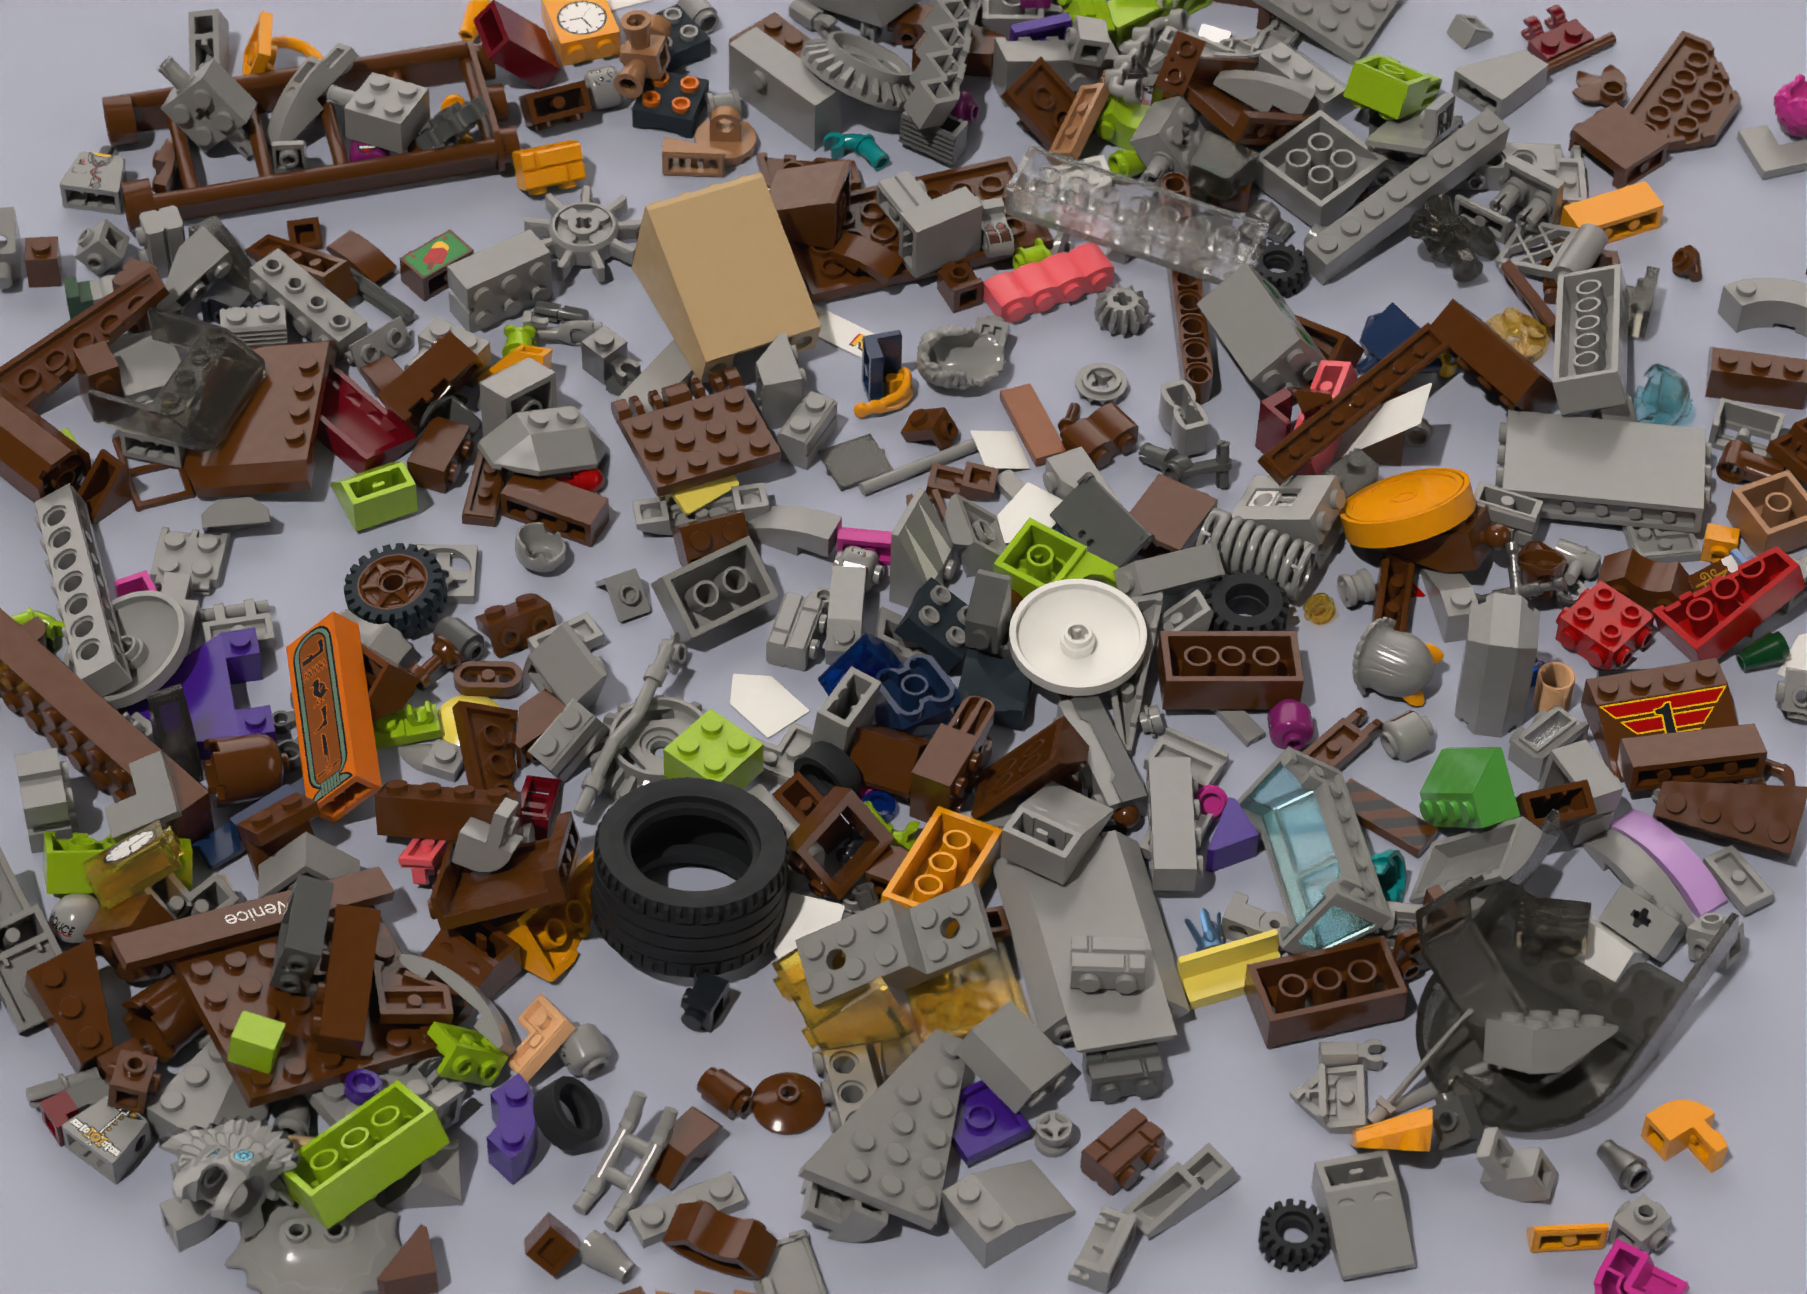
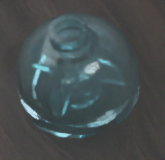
M1659 363L1652 365L1644 374V377L1649 378L1645 387L1639 385L1635 394L1633 407L1636 419H1639L1638 422L1675 426L1683 417L1686 418L1690 414L1693 406V400L1690 399L1688 382L1678 371Z

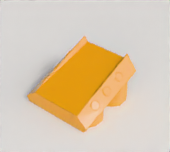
M1428 1107L1352 1130L1351 1145L1357 1148L1430 1151L1433 1109L1427 1110Z

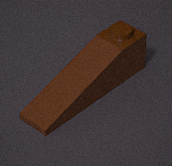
M267 234L245 249L247 256L259 262L279 248L345 304L359 293L347 260L271 234Z

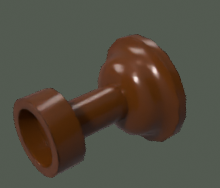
M440 634L435 635L433 638L434 644L431 647L433 656L422 666L413 663L407 669L420 679L416 688L424 691L432 684L430 676L441 666L453 668L464 662L456 647Z

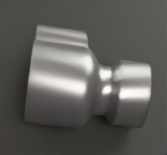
M1258 199L1245 213L1244 223L1236 229L1234 237L1241 246L1252 249L1261 240V236H1267L1276 243L1283 242L1292 232L1293 226L1281 218L1280 211L1272 202Z

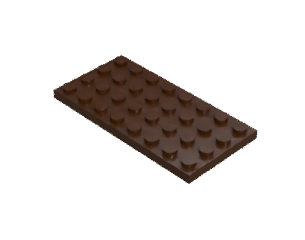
M1011 156L914 177L917 181L922 180L924 182L927 194L932 200L964 186L974 196L979 197L980 200L1002 197L1004 214L1014 238L1013 255H1015L1017 247L1025 249L1035 246L1034 239L1037 238L1042 239L1047 249L1053 248L1054 240ZM877 186L851 191L850 209L838 242L847 232L872 240L899 255V231L876 203ZM788 241L812 303L936 276L938 270H941L939 268L914 278L908 269L901 264L884 286L861 268L854 274L829 256L833 249ZM980 245L979 252L960 259L956 263L967 262L970 267L1011 259L1013 255H1003L988 259Z

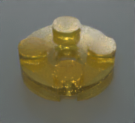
M1511 307L1487 320L1486 324L1532 364L1543 355L1547 329L1533 317L1523 314L1517 308ZM1508 337H1516L1519 340L1514 339L1510 341L1508 340Z

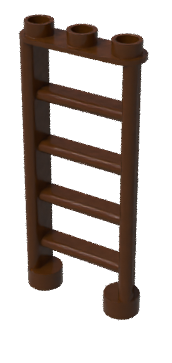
M472 39L358 57L353 62L351 70L339 76L331 85L334 84L356 92L372 72L423 87L465 81L470 101L480 95L489 109L483 113L484 116L476 120L482 141L421 150L414 139L407 147L408 153L349 162L335 107L327 103L326 94L323 97H319L317 101L324 108L320 115L334 165L274 174L259 113L274 111L280 95L299 67L236 76L233 78L257 102L246 123V128L259 177L199 186L187 135L161 110L174 86L102 97L110 146L112 147L138 143L137 133L169 128L183 189L153 194L149 178L121 182L124 208L130 233L135 232V228L141 227L139 219L141 213L151 210L159 211L160 208L172 205L177 207L183 221L496 169L499 173L505 172V165L514 164L512 153L513 151L520 150L515 126L499 128L497 123L508 121V107L503 85L486 86L485 83L487 80L496 79L495 63L488 60L483 44L474 45Z

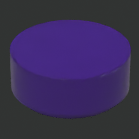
M355 1070L350 1072L345 1078L344 1094L349 1101L355 1104L362 1105L382 1091V1079L371 1070Z

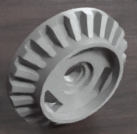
M833 31L829 34L828 39H810V41H806L800 53V58L805 66L820 79L853 98L882 109L904 112L903 106L915 88L909 80L912 72L911 68L902 58L887 48L859 35L843 31Z
M655 695L643 720L618 747L604 777L606 783L603 787V792L611 799L618 801L622 796L640 786L667 779L664 776L663 757H657L651 752L655 748H665L707 712L702 709V704L696 701L688 703L684 701V697L680 696L673 698ZM635 702L630 705L623 703L618 706L616 713L609 712L604 716L603 723L610 730L589 753L591 772L607 738L631 713ZM621 754L630 756L639 767L626 761Z

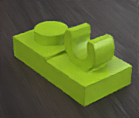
M425 701V706L415 708L408 704L404 710H399L373 721L377 750L442 738L436 704H431L430 701Z

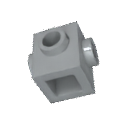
M105 219L92 229L86 228L77 239V244L79 245L74 258L99 276L108 269H115L121 263L130 237Z
M1786 667L1784 682L1778 681L1775 701L1781 702L1780 708L1783 711H1788L1787 717L1807 720V670ZM1799 690H1806V695L1803 699H1796V694Z
M1705 912L1687 928L1686 942L1688 944L1689 959L1704 963L1709 967L1727 969L1745 954L1744 923L1723 917L1718 913Z
M1642 1193L1632 1203L1626 1201L1618 1209L1612 1222L1608 1240L1614 1244L1616 1239H1619L1646 1253H1649L1652 1249L1658 1251L1664 1246L1670 1236L1668 1228L1671 1216L1661 1204L1653 1202Z

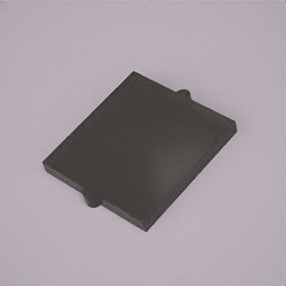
M871 434L818 451V456L826 467V474L832 476L841 492L857 487L861 482L894 470L885 457V450L879 448Z

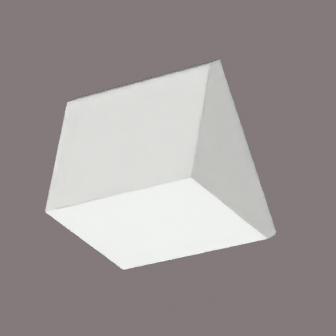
M1576 913L1550 954L1549 959L1607 999L1650 958V955L1600 921L1599 917L1595 914Z

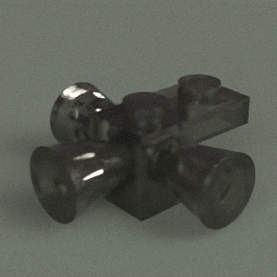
M1437 194L1427 199L1422 208L1417 210L1409 220V235L1414 239L1423 240L1431 258L1451 267L1453 278L1458 282L1471 281L1481 274L1483 264L1475 254L1492 261L1500 253L1495 242L1496 237L1494 233L1486 226L1480 227L1471 223L1464 216H1455L1451 197L1446 194Z

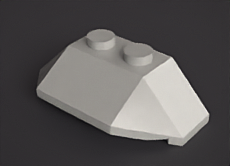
M574 405L517 412L482 438L477 445L491 468L501 470L503 467L513 472L534 476L596 469L608 450L607 445L596 429Z

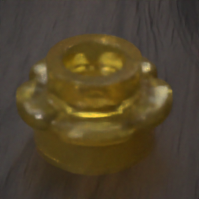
M1323 592L1310 596L1303 606L1305 611L1304 617L1317 625L1328 623L1334 617L1336 611L1333 598L1328 597V594Z

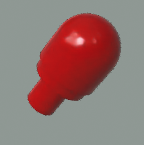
M597 468L573 471L570 476L557 477L558 481L567 482L590 492L599 491L604 483L603 474Z

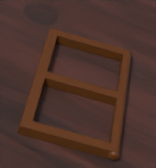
M120 436L112 439L118 460L128 468L131 498L137 512L194 498V493L183 464L181 468L177 467L185 491L140 501L132 477L173 468L174 466L152 463L129 469L125 456L122 455Z

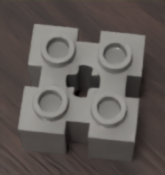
M57 748L14 755L31 852H43V831H55L56 838L59 839L73 838L72 832L79 831L76 811H68L75 809L71 783L63 784L70 782L67 761L59 762Z

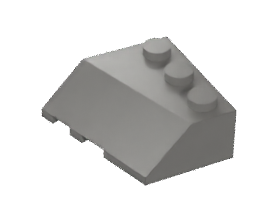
M211 1039L146 1106L150 1133L158 1138L171 1137L172 1131L175 1128H184L189 1131L194 1125L205 1129L208 1128L210 1123L219 1125L223 1117L232 1120L237 1115L244 1119L253 1116L256 1120L261 1121L264 1118L267 1120L275 1101L249 1108Z

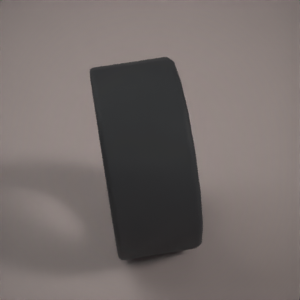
M824 741L814 742L794 762V774L799 771L823 797L834 786L849 788L855 793L861 788L862 779L857 766L842 749L832 743Z
M562 1076L537 1091L533 1099V1113L538 1127L543 1135L561 1150L574 1151L597 1137L602 1129V1112L597 1099L583 1082L574 1077ZM560 1101L570 1110L576 1127L567 1119Z

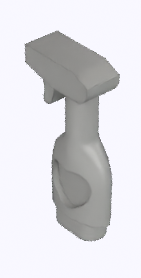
M524 310L523 327L530 325L536 329L534 340L537 342V345L538 340H561L570 345H581V341L603 327L602 322H594V320H573L565 322L558 327H547L548 317L534 316L532 310Z

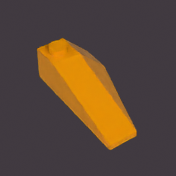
M594 850L576 862L566 901L506 915L494 924L495 927L520 944L521 967L548 982L554 981L575 962L579 954L576 950L582 938L587 937L592 928L589 924L593 918L591 901Z

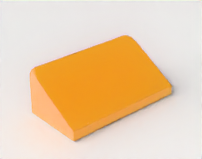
M1591 1223L1529 1227L1526 1231L1530 1252L1603 1249L1609 1231V1224Z

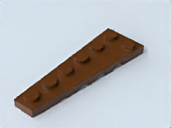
M153 266L149 267L0 367V386L35 412L37 407L77 374L74 350L104 340L110 346L170 294L158 272Z

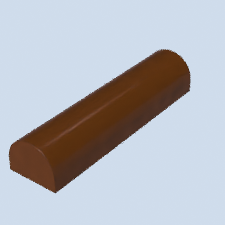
M1383 553L1380 559L1371 622L1383 617L1392 618L1396 621L1394 630L1406 632L1415 562Z

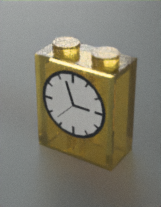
M157 820L84 861L83 865L87 882L104 910L112 908L181 869L182 865L179 856L184 854L180 847L181 843L171 826L164 828L160 820Z

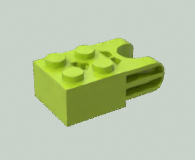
M1374 54L1354 62L1343 96L1351 99V103L1356 107L1362 109L1372 108L1379 111L1380 117L1396 121L1425 109L1435 101L1442 79L1405 66L1399 60L1392 57Z
M1030 517L993 564V572L1011 576V589L1019 593L1023 599L1032 591L1045 584L1064 579H1089L1118 589L1114 570L1119 569V567L1088 552L1087 546Z

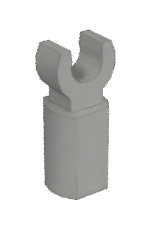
M794 0L789 6V17L810 30H816L823 39H828L829 34L835 31L831 27L837 23V20L831 15H824L823 10L807 0Z
M1370 1039L1363 1044H1357V1042H1319V1064H1324L1326 1068L1363 1064L1364 1067L1370 1070L1381 1069L1384 1060L1383 1056H1372L1370 1053H1380L1382 1041Z

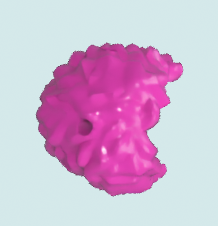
M1799 74L1795 77V80L1783 85L1773 98V105L1777 121L1783 127V131L1787 132L1790 136L1807 137V81H1805V76Z

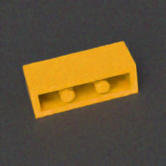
M1643 181L1563 206L1560 225L1578 229L1585 223L1597 225L1607 234V244L1660 228L1664 204L1647 182Z

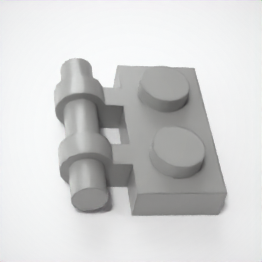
M254 598L243 600L244 603L224 606L223 603L213 604V608L201 609L200 615L205 643L222 632L255 627L259 649L276 647L268 600L254 602Z

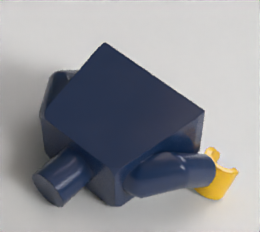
M1393 302L1383 312L1370 315L1366 320L1359 341L1361 347L1365 350L1366 358L1355 367L1361 376L1420 329ZM1444 352L1440 358L1435 359L1418 374L1437 372L1442 377L1450 378L1455 374L1458 364L1450 363L1451 354Z

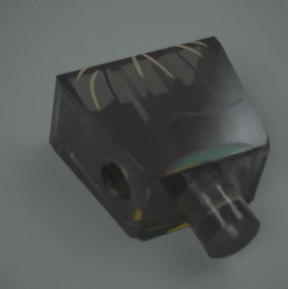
M1207 131L1189 164L1188 181L1191 187V196L1200 202L1205 201L1209 195L1221 201L1230 200L1258 176L1260 153Z

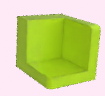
M243 1011L231 1035L227 1060L270 1074L282 1046L286 1023Z

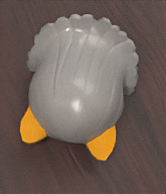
M1383 617L1376 619L1368 625L1361 635V640L1358 642L1353 655L1352 675L1357 689L1361 694H1366L1367 688L1372 687L1383 695L1402 697L1412 706H1423L1425 700L1422 688L1431 681L1434 674V666L1443 659V652L1435 645L1424 643L1411 633L1394 630L1396 621L1392 618Z

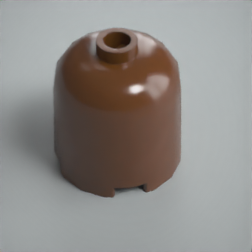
M265 734L205 739L204 748L205 750L210 749L211 754L210 760H204L205 776L209 794L216 793L217 795L216 800H213L215 808L259 801L282 787L284 774L290 771L287 753H281L276 741Z
M175 972L162 977L122 1003V1006L128 1011L122 1019L132 1038L136 1037L141 1046L146 1044L155 1052L154 1056L158 1057L157 1062L160 1063L169 1061L207 1031Z

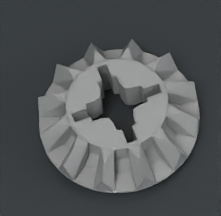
M1093 363L1083 367L1077 373L1075 388L1078 389L1079 397H1087L1089 404L1096 400L1100 401L1103 406L1106 401L1116 403L1118 397L1125 395L1127 378L1123 371L1114 365ZM1095 383H1099L1100 385L1107 384V388H1103L1102 386L1095 387Z

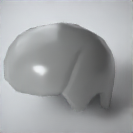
M540 522L525 524L518 529L515 539V553L519 563L524 567L537 572H548L554 570L565 561L567 545L561 539L559 532H556L554 535L548 533L545 525Z

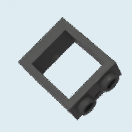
M298 874L283 911L269 986L280 988L288 993H306L321 957L334 883Z

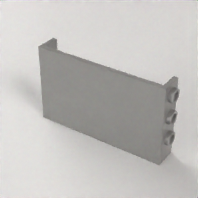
M1508 410L1507 423L1500 422L1498 442H1505V444H1499L1497 464H1503V467L1497 466L1495 486H1501L1502 489L1544 501L1540 518L1700 533L1704 507L1709 506L1711 491L1710 487H1705V484L1709 485L1711 465H1707L1705 462H1710L1712 443L1706 442V429Z

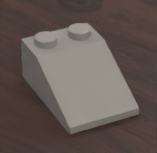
M1032 1160L972 1173L942 1191L941 1218L984 1269L1076 1214V1210Z

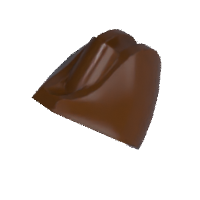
M1528 541L1517 554L1518 564L1522 568L1523 584L1538 581L1542 583L1552 582L1555 578L1563 577L1567 562L1566 558L1541 541ZM1555 590L1544 591L1542 595L1530 598H1551Z

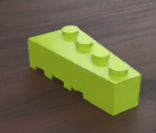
M43 831V872L47 894H53L56 898H63L73 893H90L93 897L102 898L110 896L111 893L126 892L127 895L132 896L140 885L166 865L188 891H192L193 849L191 841L186 838L153 837L146 845L120 860L105 863L103 862L104 857L114 847L123 842L117 843L112 839L111 834L103 841H96L88 837V833H73V838L59 839L56 838L55 831Z

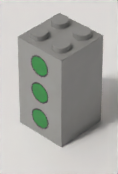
M1247 262L1242 264L1197 303L1248 379L1267 396L1273 395L1284 387L1291 393H1293L1291 387L1303 388L1314 379L1320 361L1327 360L1276 287Z

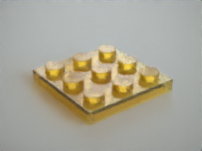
M1002 937L994 938L997 951L904 990L921 1044L936 1028L964 1039L972 1028L1010 1000L1027 1016Z

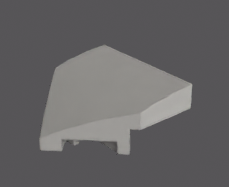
M1320 1063L1317 1066L1318 1072L1301 1088L1296 1086L1289 1093L1290 1097L1330 1134H1352V1130L1367 1126L1366 1073L1363 1064L1326 1068L1324 1064Z

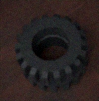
M1239 570L1232 571V575L1225 573L1219 577V581L1213 580L1210 588L1205 593V599L1214 613L1208 631H1286L1289 612V598H1286L1287 592L1284 588H1279L1278 581L1267 579L1268 575L1264 573L1257 575L1251 570H1246V573H1240ZM1238 614H1246L1251 616H1241Z

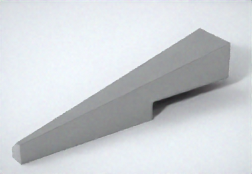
M1162 592L1130 597L1141 611L1146 623V651L1137 671L1127 681L1110 690L1116 732L1128 755L1133 747L1163 604Z

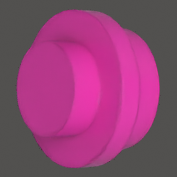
M1216 785L1202 786L1193 798L1199 799L1201 814H1213L1212 820L1221 817L1228 801L1225 791Z

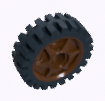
M396 543V547L393 550L390 544L382 546L383 552L381 553L375 548L369 551L371 558H367L365 555L358 559L359 565L353 564L350 568L351 574L346 575L344 595L348 610L369 623H389L401 633L407 632L409 637L416 635L415 628L417 627L424 631L428 628L427 620L434 623L438 619L437 613L442 614L444 611V603H447L448 599L447 585L439 562H437L433 554L429 555L428 550L423 547L418 550L417 545L409 544L407 550L404 543Z

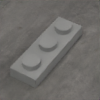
M729 1171L628 1211V1221L642 1247L646 1248L663 1240L680 1203H690L698 1200L707 1201L714 1205L717 1210L727 1215L746 1208V1199L731 1172Z

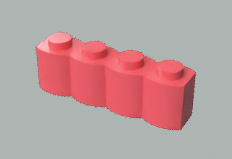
M1085 243L1075 247L1068 253H1057L1045 258L1041 262L1028 263L1013 272H1004L990 277L983 282V300L995 316L1003 318L1005 322H1016L1028 313L1044 312L1057 303L1072 302L1079 299L1085 293L1105 290L1107 286L1113 284L1114 266L1096 243Z

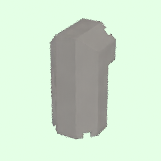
M1492 593L1486 596V602L1478 605L1477 600L1470 605L1454 716L1460 722L1461 718L1467 722V729L1475 735L1502 738L1509 733V729L1516 725L1517 729L1523 725L1538 649L1540 612L1535 607L1532 611L1528 607V601L1523 596Z

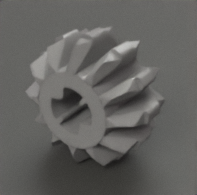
M1119 283L1115 289L1107 286L1106 290L1103 293H1099L1096 299L1094 309L1095 321L1099 322L1100 330L1109 329L1110 335L1116 332L1121 333L1123 337H1125L1127 332L1137 334L1138 329L1145 327L1149 312L1148 300L1145 299L1143 291H1134L1133 285L1123 288Z

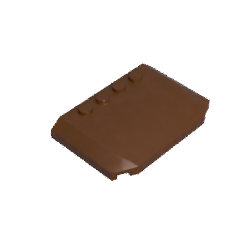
M335 340L224 348L203 373L184 462L185 471L198 498L311 490L316 467L312 456L328 372L334 371L338 349Z

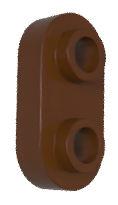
M466 661L459 664L453 673L455 689L465 696L508 697L518 693L523 686L522 670L513 662Z

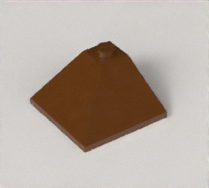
M1063 715L981 772V780L978 784L971 816L974 819H978L1046 786L1051 781L1059 780L1068 773L1070 775L1078 773L1087 764L1090 746Z

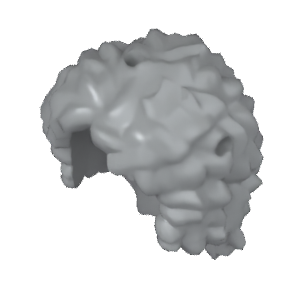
M949 325L947 328L931 329L929 332L923 333L917 347L918 372L924 380L945 389L956 388L966 390L970 386L982 387L985 385V382H991L993 378L999 376V372L1004 370L1003 364L1006 362L1003 353L1004 346L998 344L995 337H989L987 331L980 334L973 327L960 328L957 325Z

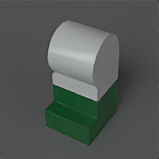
M107 275L99 280L77 282L76 276L63 278L70 320L112 293V279L116 275Z

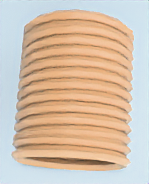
M1549 662L1540 667L1533 696V706L1538 712L1542 709L1550 711L1556 705L1568 711L1575 683V673L1573 670L1560 662Z

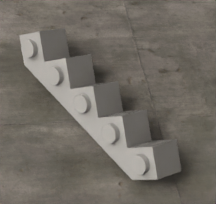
M928 0L932 9L921 25L927 34L915 51L921 61L909 79L915 88L903 106L919 129L943 125L959 100V88L964 77L965 59L969 53L972 39L970 35L975 24L976 6L979 0Z

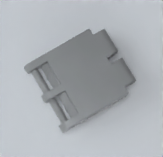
M162 527L150 572V578L155 584L157 591L161 592L164 572L191 574L193 592L197 595H210L211 588L218 589L229 546L230 533L222 532L221 535L202 534L200 530L194 529L190 533L170 531L169 527Z

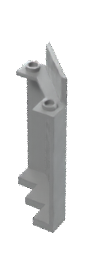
M1116 830L1101 832L1102 838L1095 839L1064 885L1003 857L992 864L1037 1027L1050 1040L1064 1046L1074 1041L1076 1051L1082 1054L1171 1040L1178 1035L1175 1023L1190 1011L1137 841ZM1072 935L1144 937V989L1135 990L1132 993H1120L1116 989H1098L1095 992H1084L1079 988H1070Z

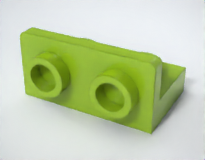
M434 1021L427 1032L437 1044L436 1049L445 1056L437 1069V1073L444 1078L491 1086L509 1058L505 1052L499 1050L478 1030Z

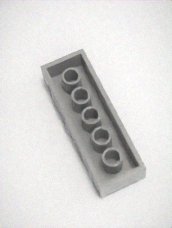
M1621 264L1558 275L1552 383L1561 415L1568 413L1579 414L1586 410L1603 407L1613 408L1626 404L1629 293Z

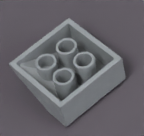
M1319 110L1254 157L1253 184L1311 227L1316 223L1326 227L1346 213L1384 168L1388 159L1375 151L1374 148L1366 146L1363 140Z

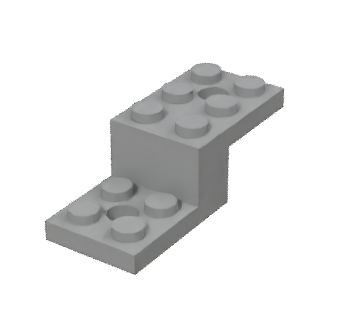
M0 847V998L18 1034H21L45 1022L25 988L26 972L62 954V951L38 903L30 907Z
M969 882L909 909L889 899L795 940L813 1006L818 1009L882 982L900 991H904L997 951L978 885L974 882ZM953 921H958L960 925L958 934L948 939L946 936L947 926ZM844 952L846 957L844 965L840 969L834 970L832 966L833 958L838 953Z

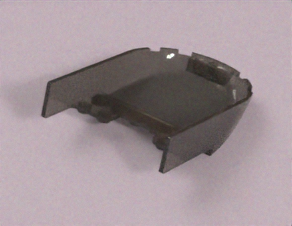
M1554 809L1551 810L1539 827L1543 834L1528 861L1514 875L1498 883L1430 977L1417 1008L1415 1035L1420 1061L1469 1008L1474 1010L1470 1018L1425 1067L1424 1071L1440 1095L1450 1091H1455L1457 1096L1471 1094L1481 1123L1489 1127H1498L1505 1131L1541 1132L1561 1128L1586 1119L1617 1100L1634 1085L1658 1058L1663 1044L1738 939L1739 915L1732 912L1683 982L1652 964L1638 962L1631 965L1619 982L1616 983L1558 949V946L1568 932L1566 916L1558 909L1524 889L1525 884L1560 837V813ZM1558 1009H1574L1580 1011V1017L1582 1015H1599L1604 1017L1605 1023L1619 1026L1618 1032L1559 1073L1528 1074L1505 1067H1498L1470 1075L1464 1071L1483 1061L1486 1018H1501V1012L1523 1013V1016H1529L1531 1010H1543L1552 1012V1015H1558Z

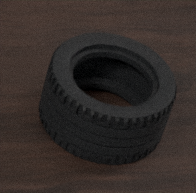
M689 777L664 779L640 786L627 793L607 810L596 830L591 906L594 923L597 925L598 931L602 934L603 939L624 959L643 969L667 976L695 978L694 973L698 977L702 975V972H708L717 976L739 969L750 963L773 944V941L778 936L784 916L789 868V841L782 823L777 819L774 812L754 795L734 785L712 779ZM693 863L719 869L731 875L737 881L713 890L686 891L660 885L643 874L664 865Z

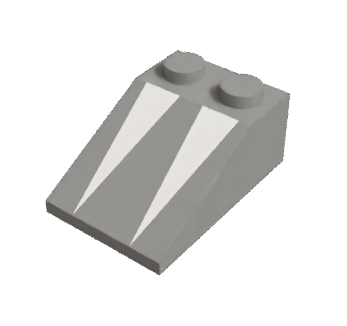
M921 488L917 489L891 534L889 602L907 608L911 606L916 592L930 577L944 586L946 579H952L957 567V561L953 560L954 545L926 491Z

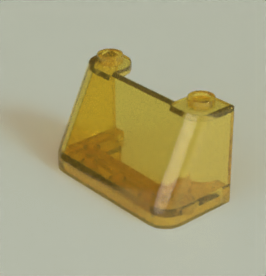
M794 949L772 963L778 974L772 980L783 998L790 995L807 1025L801 1031L812 1049L819 1046L822 1051L893 1041L903 1039L915 1032L881 976L868 983L871 988L818 1009L813 1006L798 949ZM844 952L838 953L833 958L832 966L834 970H838L844 965L846 960Z

